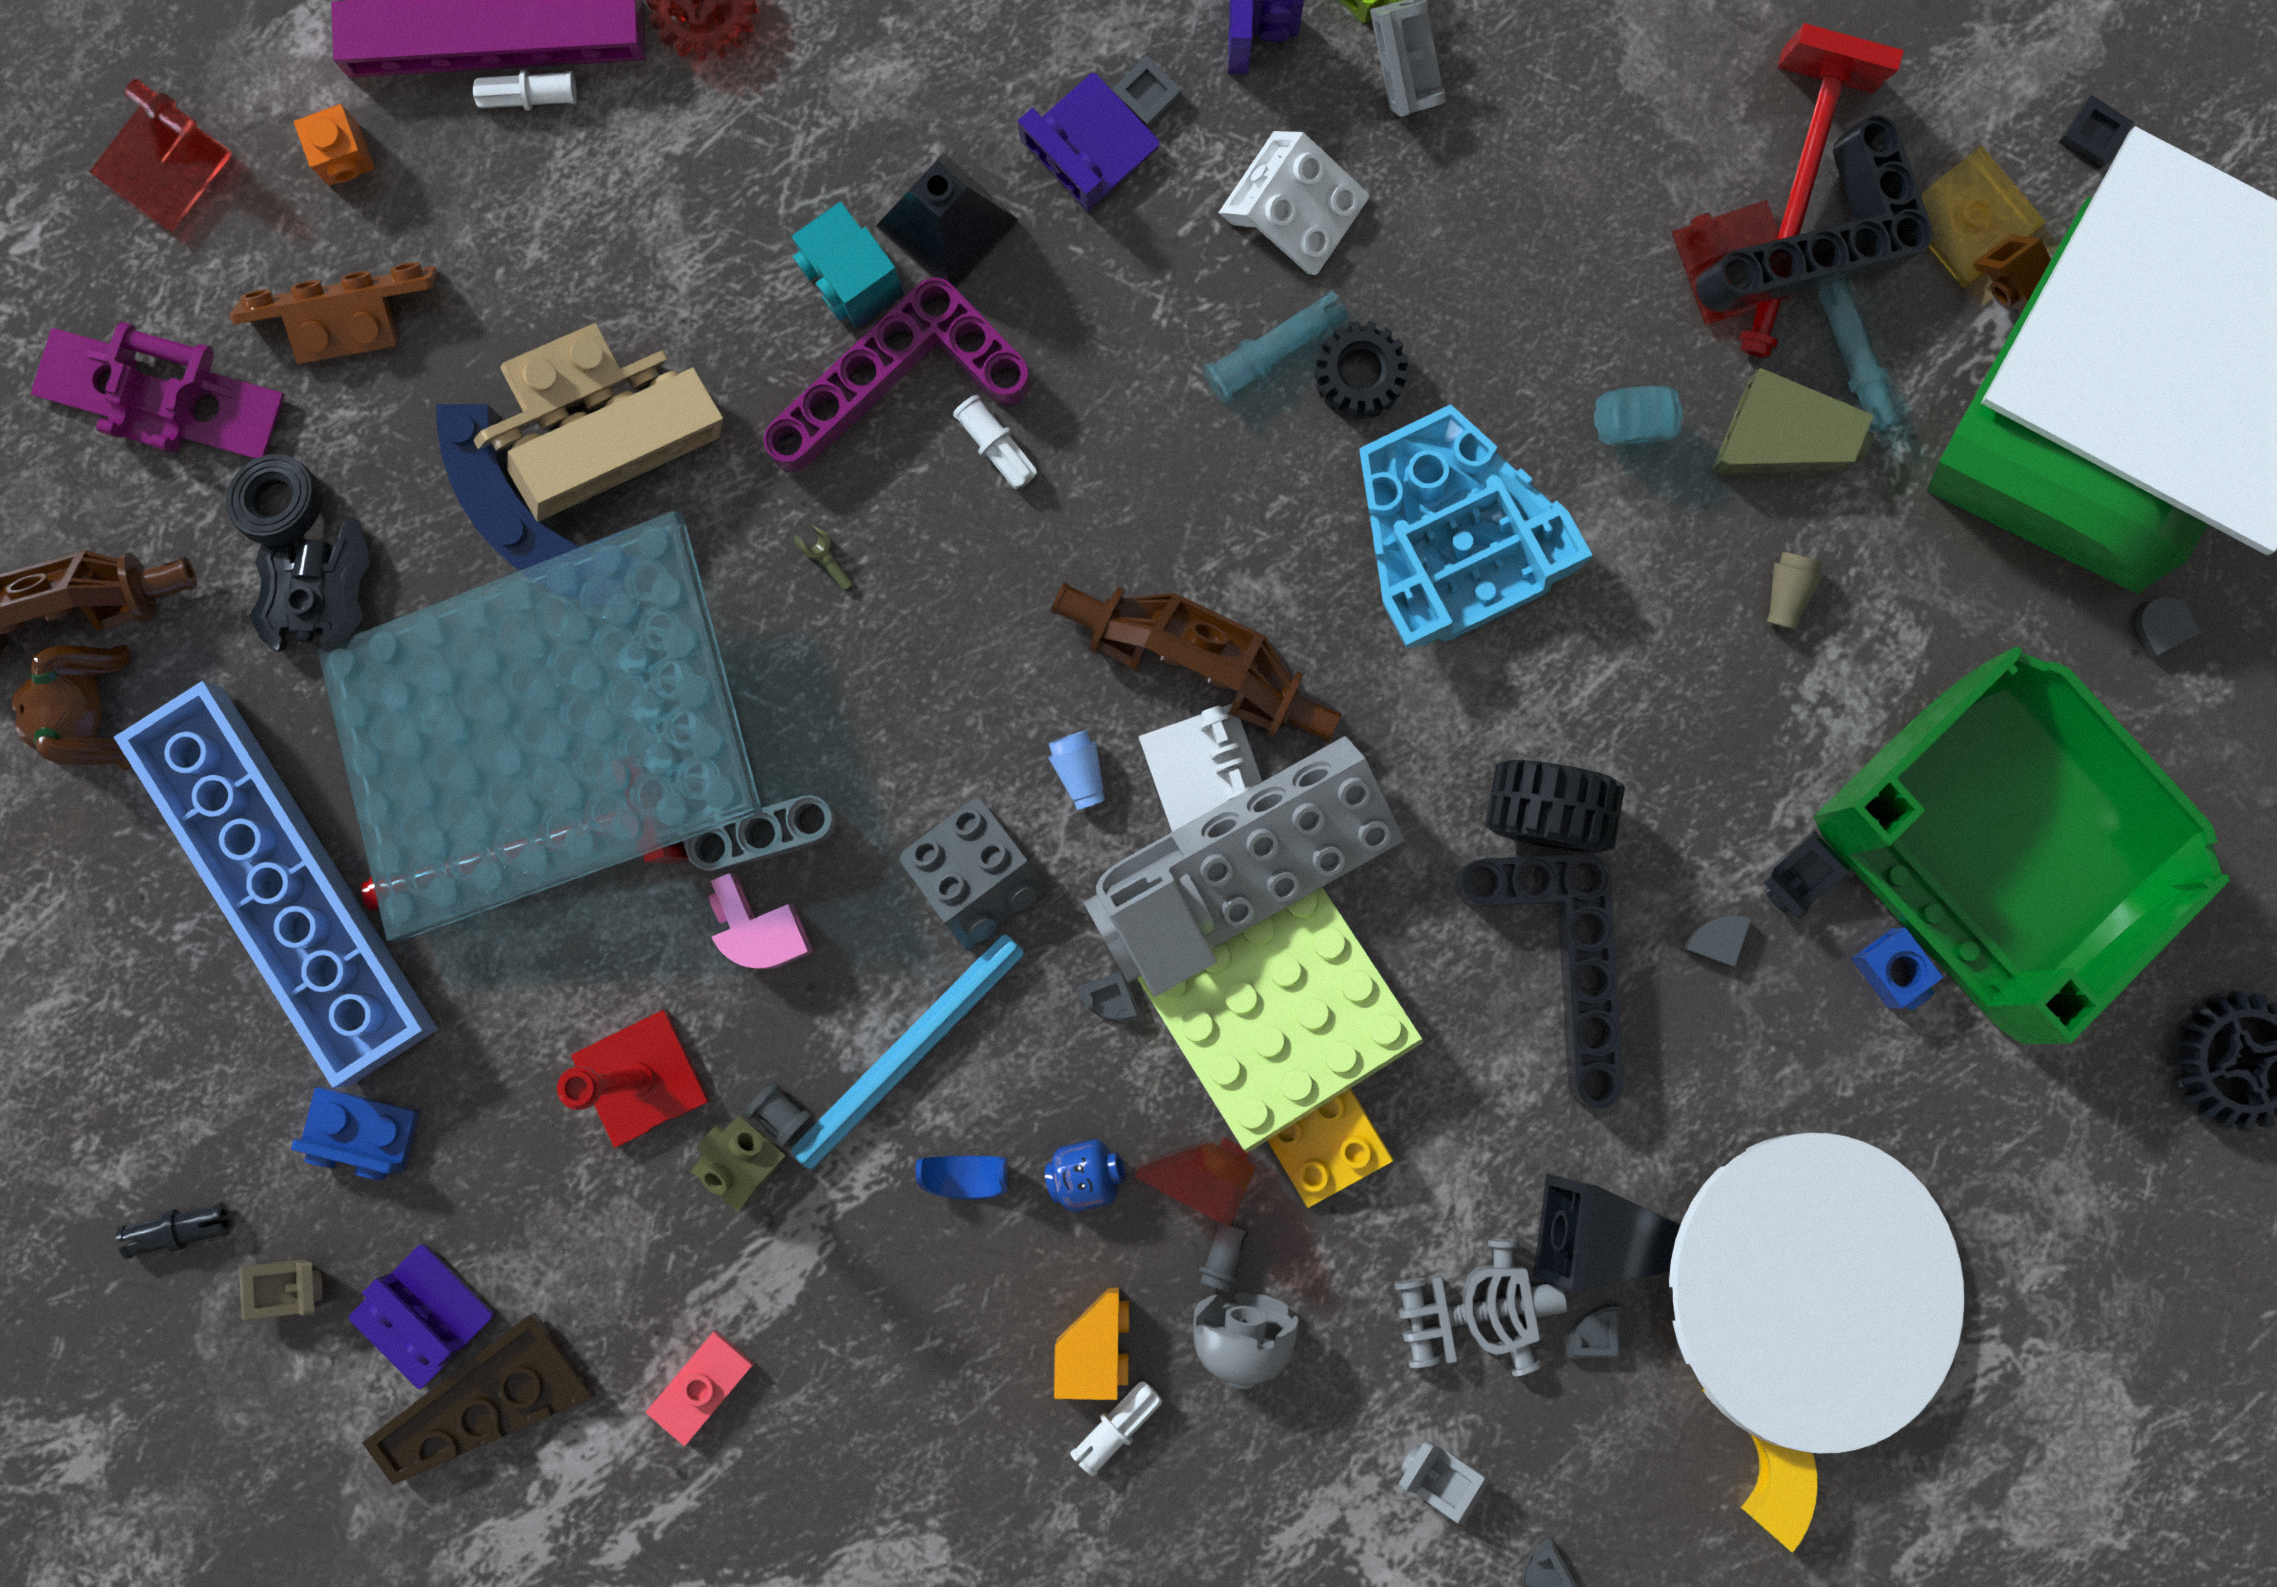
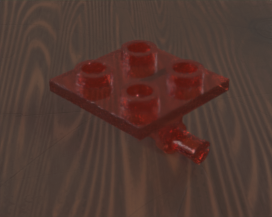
M134 79L127 85L124 95L137 103L139 108L89 173L172 233L233 153L199 129L194 119L175 107L176 102L166 93L157 94L139 79Z

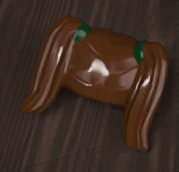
M119 645L113 648L55 646L44 649L36 654L32 659L30 678L16 690L12 698V709L17 712L15 729L20 740L37 750V753L44 759L61 765L91 766L116 764L125 771L132 768L116 740L99 738L97 736L102 713L100 693L95 678L119 672L127 666L130 657L127 645Z

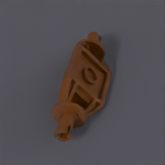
M84 550L0 574V656L7 645L5 633L19 628L24 624V621L42 616L46 621L61 618L72 612L74 607L81 608L97 631L134 619H138L142 623L150 622L156 616V598L196 588L197 578L194 568L187 557L144 569L140 560L130 552L122 554L118 559Z
M1065 582L1059 589L1050 612L1063 616L1091 630L1090 635L1093 638L1088 649L1089 652L1096 654L1100 650L1136 669L1147 649L1155 652V655L1167 664L1183 665L1202 674V677L1214 686L1221 688L1230 687L1238 691L1229 714L1268 729L1267 736L1274 738L1279 726L1285 727L1286 723H1289L1323 739L1326 743L1330 741L1342 713L1300 695L1302 690L1298 686L1304 673L1297 671L1293 678L1265 635L1176 593L1124 598L1126 590L1118 587L1111 599L1107 598L1103 602L1069 586Z

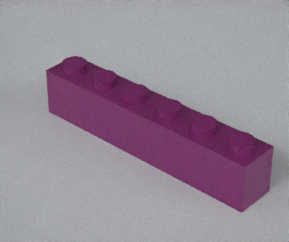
M642 0L331 1L333 61L348 78L646 61L644 4Z

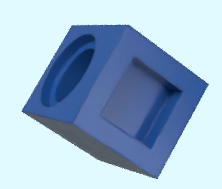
M1906 927L1891 928L1851 958L1887 1008H1903L1905 1006L1908 1010L1917 1008L1934 995L1935 992L1931 987L1944 978ZM1897 958L1902 959L1909 968L1908 980L1902 986L1895 984L1890 975L1891 965Z

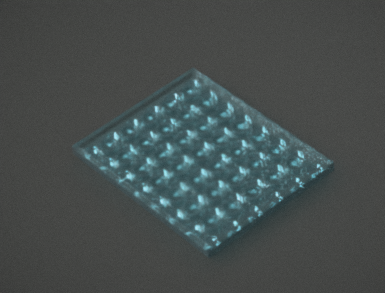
M671 511L351 636L345 643L330 653L325 652L322 648L318 649L387 941L399 942L762 813L684 515L676 511Z

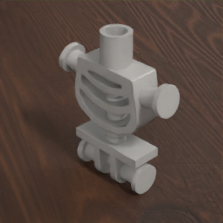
M1513 1239L1488 1240V1246L1493 1247L1494 1265L1476 1267L1467 1275L1461 1295L1462 1305L1447 1306L1443 1280L1439 1274L1429 1275L1434 1302L1424 1303L1421 1286L1426 1285L1425 1278L1407 1279L1394 1283L1395 1289L1401 1290L1404 1306L1398 1310L1400 1318L1411 1319L1412 1330L1403 1332V1339L1405 1342H1410L1413 1359L1408 1361L1409 1368H1422L1440 1363L1439 1356L1433 1355L1431 1339L1438 1337L1441 1340L1444 1360L1447 1363L1457 1362L1451 1328L1453 1326L1466 1325L1468 1331L1485 1351L1495 1355L1510 1352L1515 1365L1511 1369L1514 1377L1538 1370L1542 1367V1363L1539 1359H1534L1529 1344L1540 1339L1536 1318L1567 1313L1563 1287L1553 1283L1530 1287L1528 1271L1522 1266H1514V1247H1520V1241ZM1505 1276L1503 1297L1496 1299L1501 1277ZM1487 1278L1484 1300L1481 1302L1477 1301L1476 1303L1473 1302L1477 1285ZM1436 1314L1438 1325L1424 1327L1422 1316ZM1519 1315H1522L1523 1325L1519 1320ZM1499 1318H1508L1518 1335L1509 1337L1503 1329ZM1488 1321L1501 1341L1494 1342L1485 1339L1479 1332L1476 1323Z

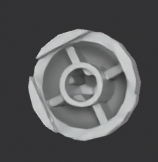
M1235 1292L1234 1298L1237 1302L1218 1303L1219 1294L1211 1295L1200 1301L1194 1311L1193 1342L1202 1366L1218 1379L1225 1381L1227 1385L1236 1389H1250L1282 1373L1292 1358L1298 1334L1299 1319L1297 1315L1293 1318L1288 1316L1289 1306L1272 1297L1249 1292Z

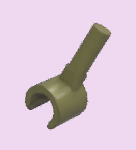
M809 524L818 535L817 544L812 548H807L806 544L795 535L794 544L796 548L806 556L813 559L816 558L826 568L843 591L846 590L853 583L829 551L831 546L829 535L818 526Z

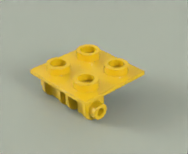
M1351 1088L1267 1140L1307 1208L1394 1161Z

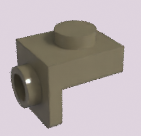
M302 1259L239 1266L241 1319L243 1320L294 1314L302 1316L314 1315V1302L322 1300L321 1273L319 1270L312 1271V1262Z

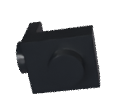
M1814 830L1768 869L1763 881L1768 887L1765 892L1770 901L1780 911L1787 913L1790 910L1795 917L1800 919L1808 912L1810 905L1849 873L1850 866Z

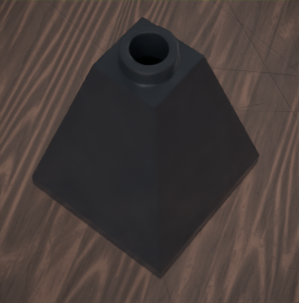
M943 153L880 220L876 227L932 278L945 279L957 288L1018 222V218Z
M1546 1174L1533 1277L1572 1291L1584 1292L1670 1272L1674 1244L1681 1225L1597 1185L1558 1175Z

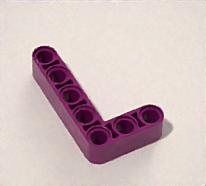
M929 278L919 283L769 424L764 433V446L772 460L782 470L789 472L803 470L936 345H939L987 396L999 405L1012 406L1024 400L1030 388L1027 364L1022 356L952 284L945 279ZM935 297H942L950 302L947 311L939 316L928 315L923 311L927 301ZM905 331L913 335L912 343L904 350L896 351L887 347L888 339L896 332ZM967 333H978L985 338L983 346L975 352H966L958 347L960 339ZM867 365L876 369L875 378L867 385H855L850 381L853 371L860 366ZM1010 368L1020 374L1017 384L1011 388H1000L995 385L993 377L1001 369ZM824 400L838 402L839 410L830 420L823 421L814 417L815 408L820 402ZM796 434L802 437L801 447L796 453L787 456L778 453V443L784 436Z

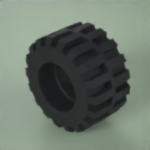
M1508 760L1501 762L1495 766L1485 827L1499 836L1541 846L1593 853L1612 850L1615 848L1625 786L1611 776L1572 766L1531 760Z

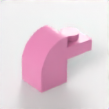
M728 873L711 881L715 891L714 894L709 895L711 907L719 923L728 922L730 929L712 936V939L717 948L728 959L745 967L772 969L787 965L814 953L795 906L787 904L755 918L738 875Z

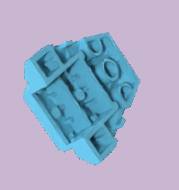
M1451 404L1369 443L1359 450L1380 578L1382 602L1406 649L1424 646L1437 639H1441L1444 642L1451 641L1542 597L1550 591L1553 583L1570 576L1592 559V553L1569 511L1557 500L1552 503L1532 485L1533 479L1523 469L1520 468L1517 471L1497 453L1498 447Z

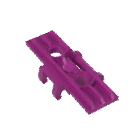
M120 322L117 325L110 344L51 327L30 394L38 398L109 417L107 420L100 418L97 421L96 430L102 434L128 438L149 444L152 448L169 453H178L183 438L253 459L267 455L285 394L282 392L210 372L214 358V351L211 346L198 344L196 347L160 338L136 331L135 325L126 322ZM136 352L187 366L183 379L169 378V381L138 372L136 370L138 362L134 360ZM111 369V377L105 388L106 394H102L98 386L99 378L104 371ZM207 395L215 396L219 402L217 415L210 421H198L194 414L197 401Z

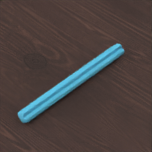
M1006 934L1001 935L792 1146L791 1152L797 1161L808 1169L815 1168L1024 956L1022 948L1010 936Z

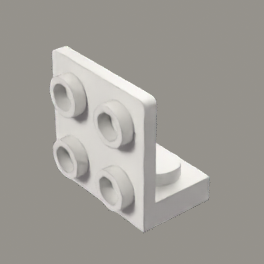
M1274 131L1218 213L1231 225L1256 227L1307 274L1317 275L1369 199V194L1304 132Z

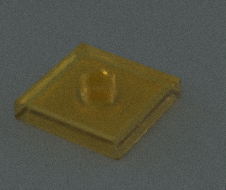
M1982 145L1921 193L1933 231L1932 242L1929 247L1963 288L1982 274V272L1976 271L1973 265L1974 261L2011 234L2029 237L2046 223Z

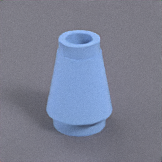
M1087 730L1050 742L1049 747L1052 755L1048 759L1072 801L1074 800L1076 809L1087 808L1106 800L1102 791L1103 784L1096 741L1090 740Z

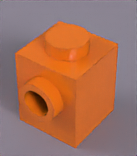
M342 104L293 121L310 168L328 186L350 181L360 174L375 169L359 123Z

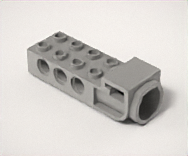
M1344 736L1119 861L1100 877L1096 885V895L1083 903L1127 982L1129 983L1142 975L1152 995L1158 996L1215 964L1217 959L1213 949L1217 945L1405 840L1366 758Z

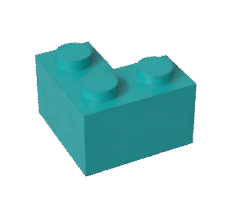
M841 201L791 236L798 250L792 256L793 260L809 282L816 277L819 279L815 284L823 295L821 297L839 322L847 317L854 328L858 329L905 295L896 267L867 228H860Z

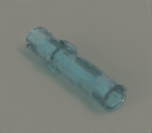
M1849 280L1832 284L1831 291L1826 287L1818 292V296L1822 300L1852 379L1847 383L1850 392L1857 393L1863 411L1874 415L1869 431L1871 433H1878L1889 429L1888 425L1891 424L1894 427L1902 422L1886 383L1890 378L1887 368L1880 367L1851 291Z

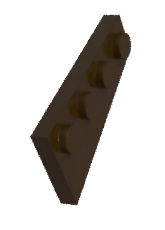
M534 1312L363 1441L362 1444L392 1485L477 1447L500 1439L523 1427L546 1419L569 1407L592 1399L596 1394Z

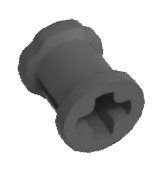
M772 1081L750 1103L743 1114L748 1119L755 1118L777 1138L775 1145L783 1149L799 1134L813 1115L808 1110L801 1112L779 1091L781 1086L776 1081Z

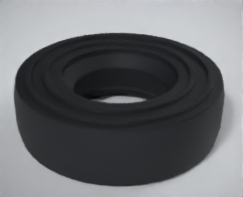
M282 454L264 455L247 463L232 479L226 495L227 512L235 527L248 539L267 546L284 545L303 536L315 523L322 506L321 489L313 473L300 461ZM273 484L288 485L292 495L288 507L275 516L260 515L257 509V501L260 494Z

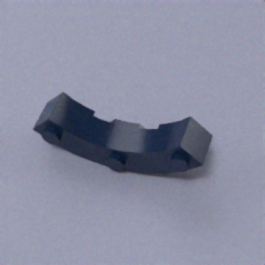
M436 404L437 433L449 481L463 510L490 546L526 576L547 590L572 602L587 606L596 611L621 616L649 618L650 568L643 561L636 557L614 556L587 549L561 537L542 521L537 522L507 470L508 460L505 448L495 451L491 444L478 450L474 442L475 437L480 431L501 422L502 417L488 404Z

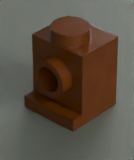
M2011 234L1974 261L1973 265L1977 272L1989 274L1992 280L1990 288L1995 299L2006 308L2016 309L2019 315H2021L2051 258L2042 239Z

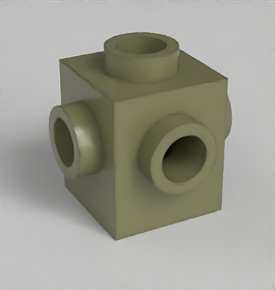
M738 1116L725 1130L716 1125L703 1138L696 1148L702 1153V1156L691 1172L702 1181L703 1185L710 1192L717 1194L738 1212L768 1181L786 1155L769 1142L761 1131L752 1127L742 1117Z

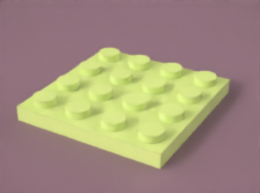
M1323 887L1217 945L1213 949L1217 959L1215 964L1158 996L1152 995L1142 975L1137 978L1246 1154L1423 1043L1416 1028Z

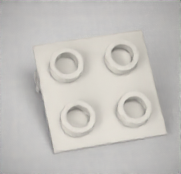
M1232 704L1224 707L1219 705L1202 711L1201 715L1138 736L1172 832L1262 782L1241 720L1229 714Z

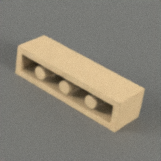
M693 367L679 374L677 371H669L653 380L650 387L635 394L631 391L619 393L608 400L604 408L588 415L586 412L575 413L564 419L559 424V428L542 436L539 433H531L520 438L513 444L512 449L508 450L507 470L534 518L539 522L718 439L723 417Z

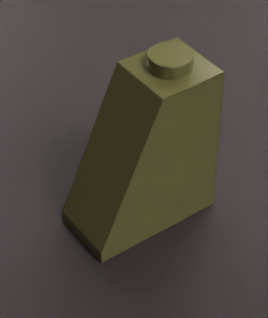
M1759 368L1747 382L1711 471L1718 474L1842 472L1854 463L1855 460L1861 462L1868 453L1874 438V433L1869 432L1868 429L1874 415L1763 368Z

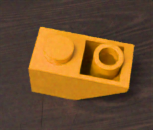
M1108 1288L1056 1339L1054 1399L1117 1400L1118 1386H1128L1129 1354H1118L1119 1333H1129V1301H1119V1288Z

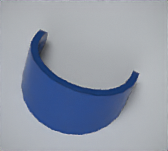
M937 1156L919 1158L916 1162V1182L921 1189L930 1194L952 1199L982 1200L999 1197L1008 1190L1007 1157Z

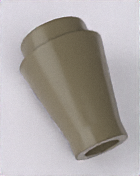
M1782 552L1780 562L1774 563L1768 623L1797 630L1802 615L1824 577L1819 574L1823 562Z

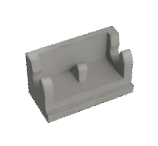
M1403 0L1370 9L1389 108L1400 117L1446 102L1430 25L1427 0Z

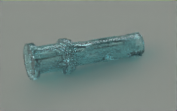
M1330 290L1325 296L1254 341L1251 338L1248 340L1243 339L1237 343V350L1215 364L1207 362L1201 366L1207 383L1218 399L1224 404L1229 403L1233 400V393L1255 379L1262 381L1269 377L1268 374L1271 372L1273 364L1341 320L1347 319L1348 312L1343 302L1336 306L1335 301L1339 299V296Z

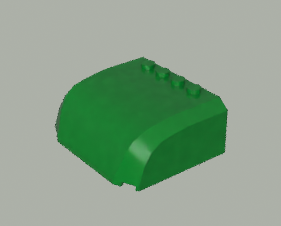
M2087 196L1954 432L1936 467L1927 492L2136 594H2140L2148 586L2169 572H2173L2189 560L2208 524L1981 404L2093 198Z
M2013 647L1982 664L1937 697L1813 816L1825 841L1907 928L1993 1024L2022 1045L2071 1044L2230 881L2228 874H2222L2213 846L2214 843H2218L2212 823L2070 668L2053 661L2045 662L2022 653V649L2018 647Z

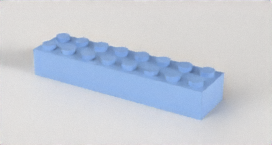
M201 681L114 737L332 1088L354 1085L438 1030L224 688Z

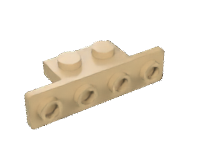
M595 322L503 362L500 368L523 412L480 431L475 437L474 442L478 450L491 444L495 451L507 448L524 437L521 431L539 424L542 430L549 429L569 417L567 410L584 403L587 410H591L614 397L615 395L612 390L629 383L632 390L651 383L659 376L657 370L668 360L665 351L661 350L620 369Z

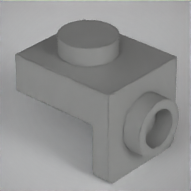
M1426 1440L1421 1447H1414L1405 1458L1401 1467V1472L1404 1475L1399 1482V1486L1407 1492L1415 1493L1456 1523L1464 1525L1489 1484L1490 1479L1441 1445Z

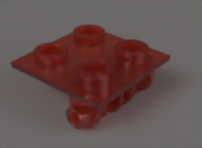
M1767 200L1711 218L1710 213H1705L1693 218L1690 221L1692 225L1671 232L1705 326L1757 309L1759 303L1724 312L1710 310L1701 303L1697 295L1696 283L1704 270L1726 254L1737 249L1777 240L1779 232ZM1800 293L1782 297L1781 300L1799 295Z

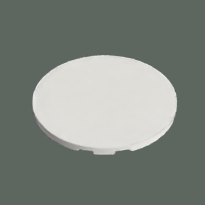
M1829 1133L1783 1135L1757 1143L1746 1148L1745 1152L1735 1157L1726 1166L1717 1169L1705 1182L1691 1202L1675 1240L1671 1258L1669 1287H1673L1675 1320L1672 1322L1686 1364L1691 1365L1699 1382L1704 1387V1393L1721 1413L1751 1435L1777 1446L1811 1453H1841L1858 1450L1884 1440L1905 1427L1926 1407L1943 1383L1953 1362L1963 1324L1964 1281L1959 1254L1949 1225L1931 1194L1912 1172L1882 1150L1860 1140Z

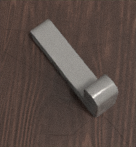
M649 627L640 631L632 641L631 657L686 854L690 862L697 868L713 873L725 872L818 845L829 840L836 831L838 824L837 815L831 805L823 799L812 795L800 796L731 817L685 650L681 642L665 629ZM657 641H666L670 648L666 661L660 665H649L647 661L649 647ZM671 689L681 690L684 700L682 707L674 714H663L660 706L662 696ZM684 738H694L697 744L696 756L686 764H679L674 757L676 744ZM698 786H706L711 793L710 805L701 813H693L688 807V796ZM809 807H820L825 818L822 828L813 834L804 833L799 825L801 813ZM767 820L774 827V839L765 848H756L750 839L751 830L756 823ZM712 835H719L725 843L724 854L718 861L708 863L701 854L702 844L706 838Z

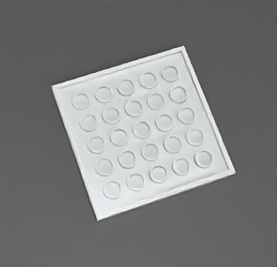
M2135 126L2125 138L1981 404L2265 555L2274 553L2277 548V200Z

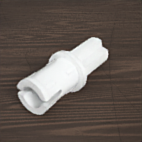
M520 70L519 75L475 79L473 96L479 108L523 106L525 111L532 110L533 105L576 104L577 88L573 71L529 74L527 70Z
M978 394L971 396L957 407L953 416L956 420H959L980 446L978 450L980 456H988L1013 488L1018 489L1027 485L1037 474L1036 468L1010 437L1013 433L1009 427L1003 428L981 401Z
M1139 1382L1109 1414L1103 1412L1100 1415L1102 1422L1077 1448L1070 1452L1075 1461H1082L1079 1466L1085 1472L1094 1477L1098 1470L1124 1443L1129 1446L1133 1442L1131 1436L1162 1403V1399L1157 1391L1146 1382Z

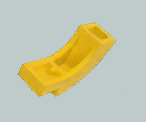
M1749 1433L1755 1443L1759 1456V1476L1753 1492L1740 1508L1793 1553L1808 1530L1816 1505L1817 1470L1814 1455L1811 1452L1791 1450L1768 1443Z

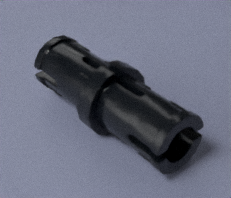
M220 1202L213 1206L180 1213L177 1209L166 1211L159 1219L119 1226L116 1232L117 1243L135 1238L139 1239L138 1241L129 1242L126 1246L119 1247V1252L124 1259H129L136 1255L167 1248L170 1252L183 1250L187 1243L229 1235L231 1232V1219L214 1223L208 1222L229 1214L226 1205Z

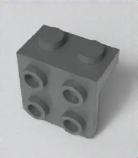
M978 798L970 800L906 848L900 855L902 865L943 923L967 951L977 943L991 937L997 928L1018 912L1031 907L1038 897L1049 890L985 803Z

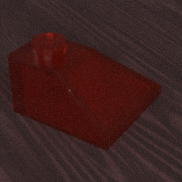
M1223 1137L1219 1145L1210 1140H1205L1141 1160L1134 1170V1177L1229 1227L1256 1166L1254 1163L1246 1160L1250 1152L1246 1154L1241 1145Z

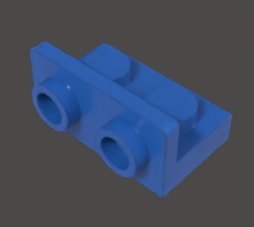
M322 1086L315 1087L302 1138L293 1139L291 1150L306 1153L304 1162L312 1165L336 1168L338 1161L355 1165L354 1174L374 1180H386L387 1174L405 1171L420 1111Z

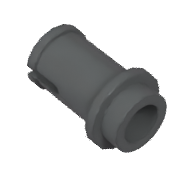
M1218 1222V1229L1205 1267L1200 1266L1198 1271L1203 1272L1200 1283L1229 1292L1232 1283H1238L1239 1279L1234 1278L1250 1233Z

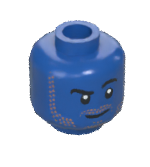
M1098 1139L1061 1146L1053 1154L1052 1162L1047 1163L1045 1167L1046 1185L1051 1199L1054 1203H1061L1066 1210L1075 1213L1112 1204L1117 1197L1119 1184L1124 1183L1126 1180L1125 1167L1118 1152L1111 1153L1107 1145Z

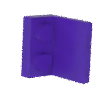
M1096 73L1089 74L1043 117L1032 107L1017 120L1020 141L1087 212L1159 148V140Z

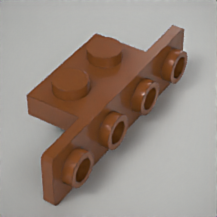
M409 262L397 265L390 269L391 274L372 277L370 271H360L341 277V283L322 286L320 280L301 282L293 285L290 288L291 292L272 295L269 289L256 290L240 297L241 301L236 304L229 315L233 325L282 316L297 364L397 346L399 337L387 297L430 289L438 278L436 266L422 268L420 262Z

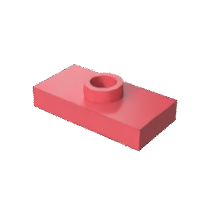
M715 1330L645 1413L685 1447L755 1363Z

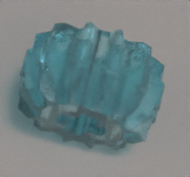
M1666 385L1618 388L1615 391H1606L1596 399V412H1594L1595 428L1598 429V440L1606 445L1628 446L1658 443L1659 441L1671 440L1681 433L1680 420H1683L1682 403L1679 404L1678 391Z

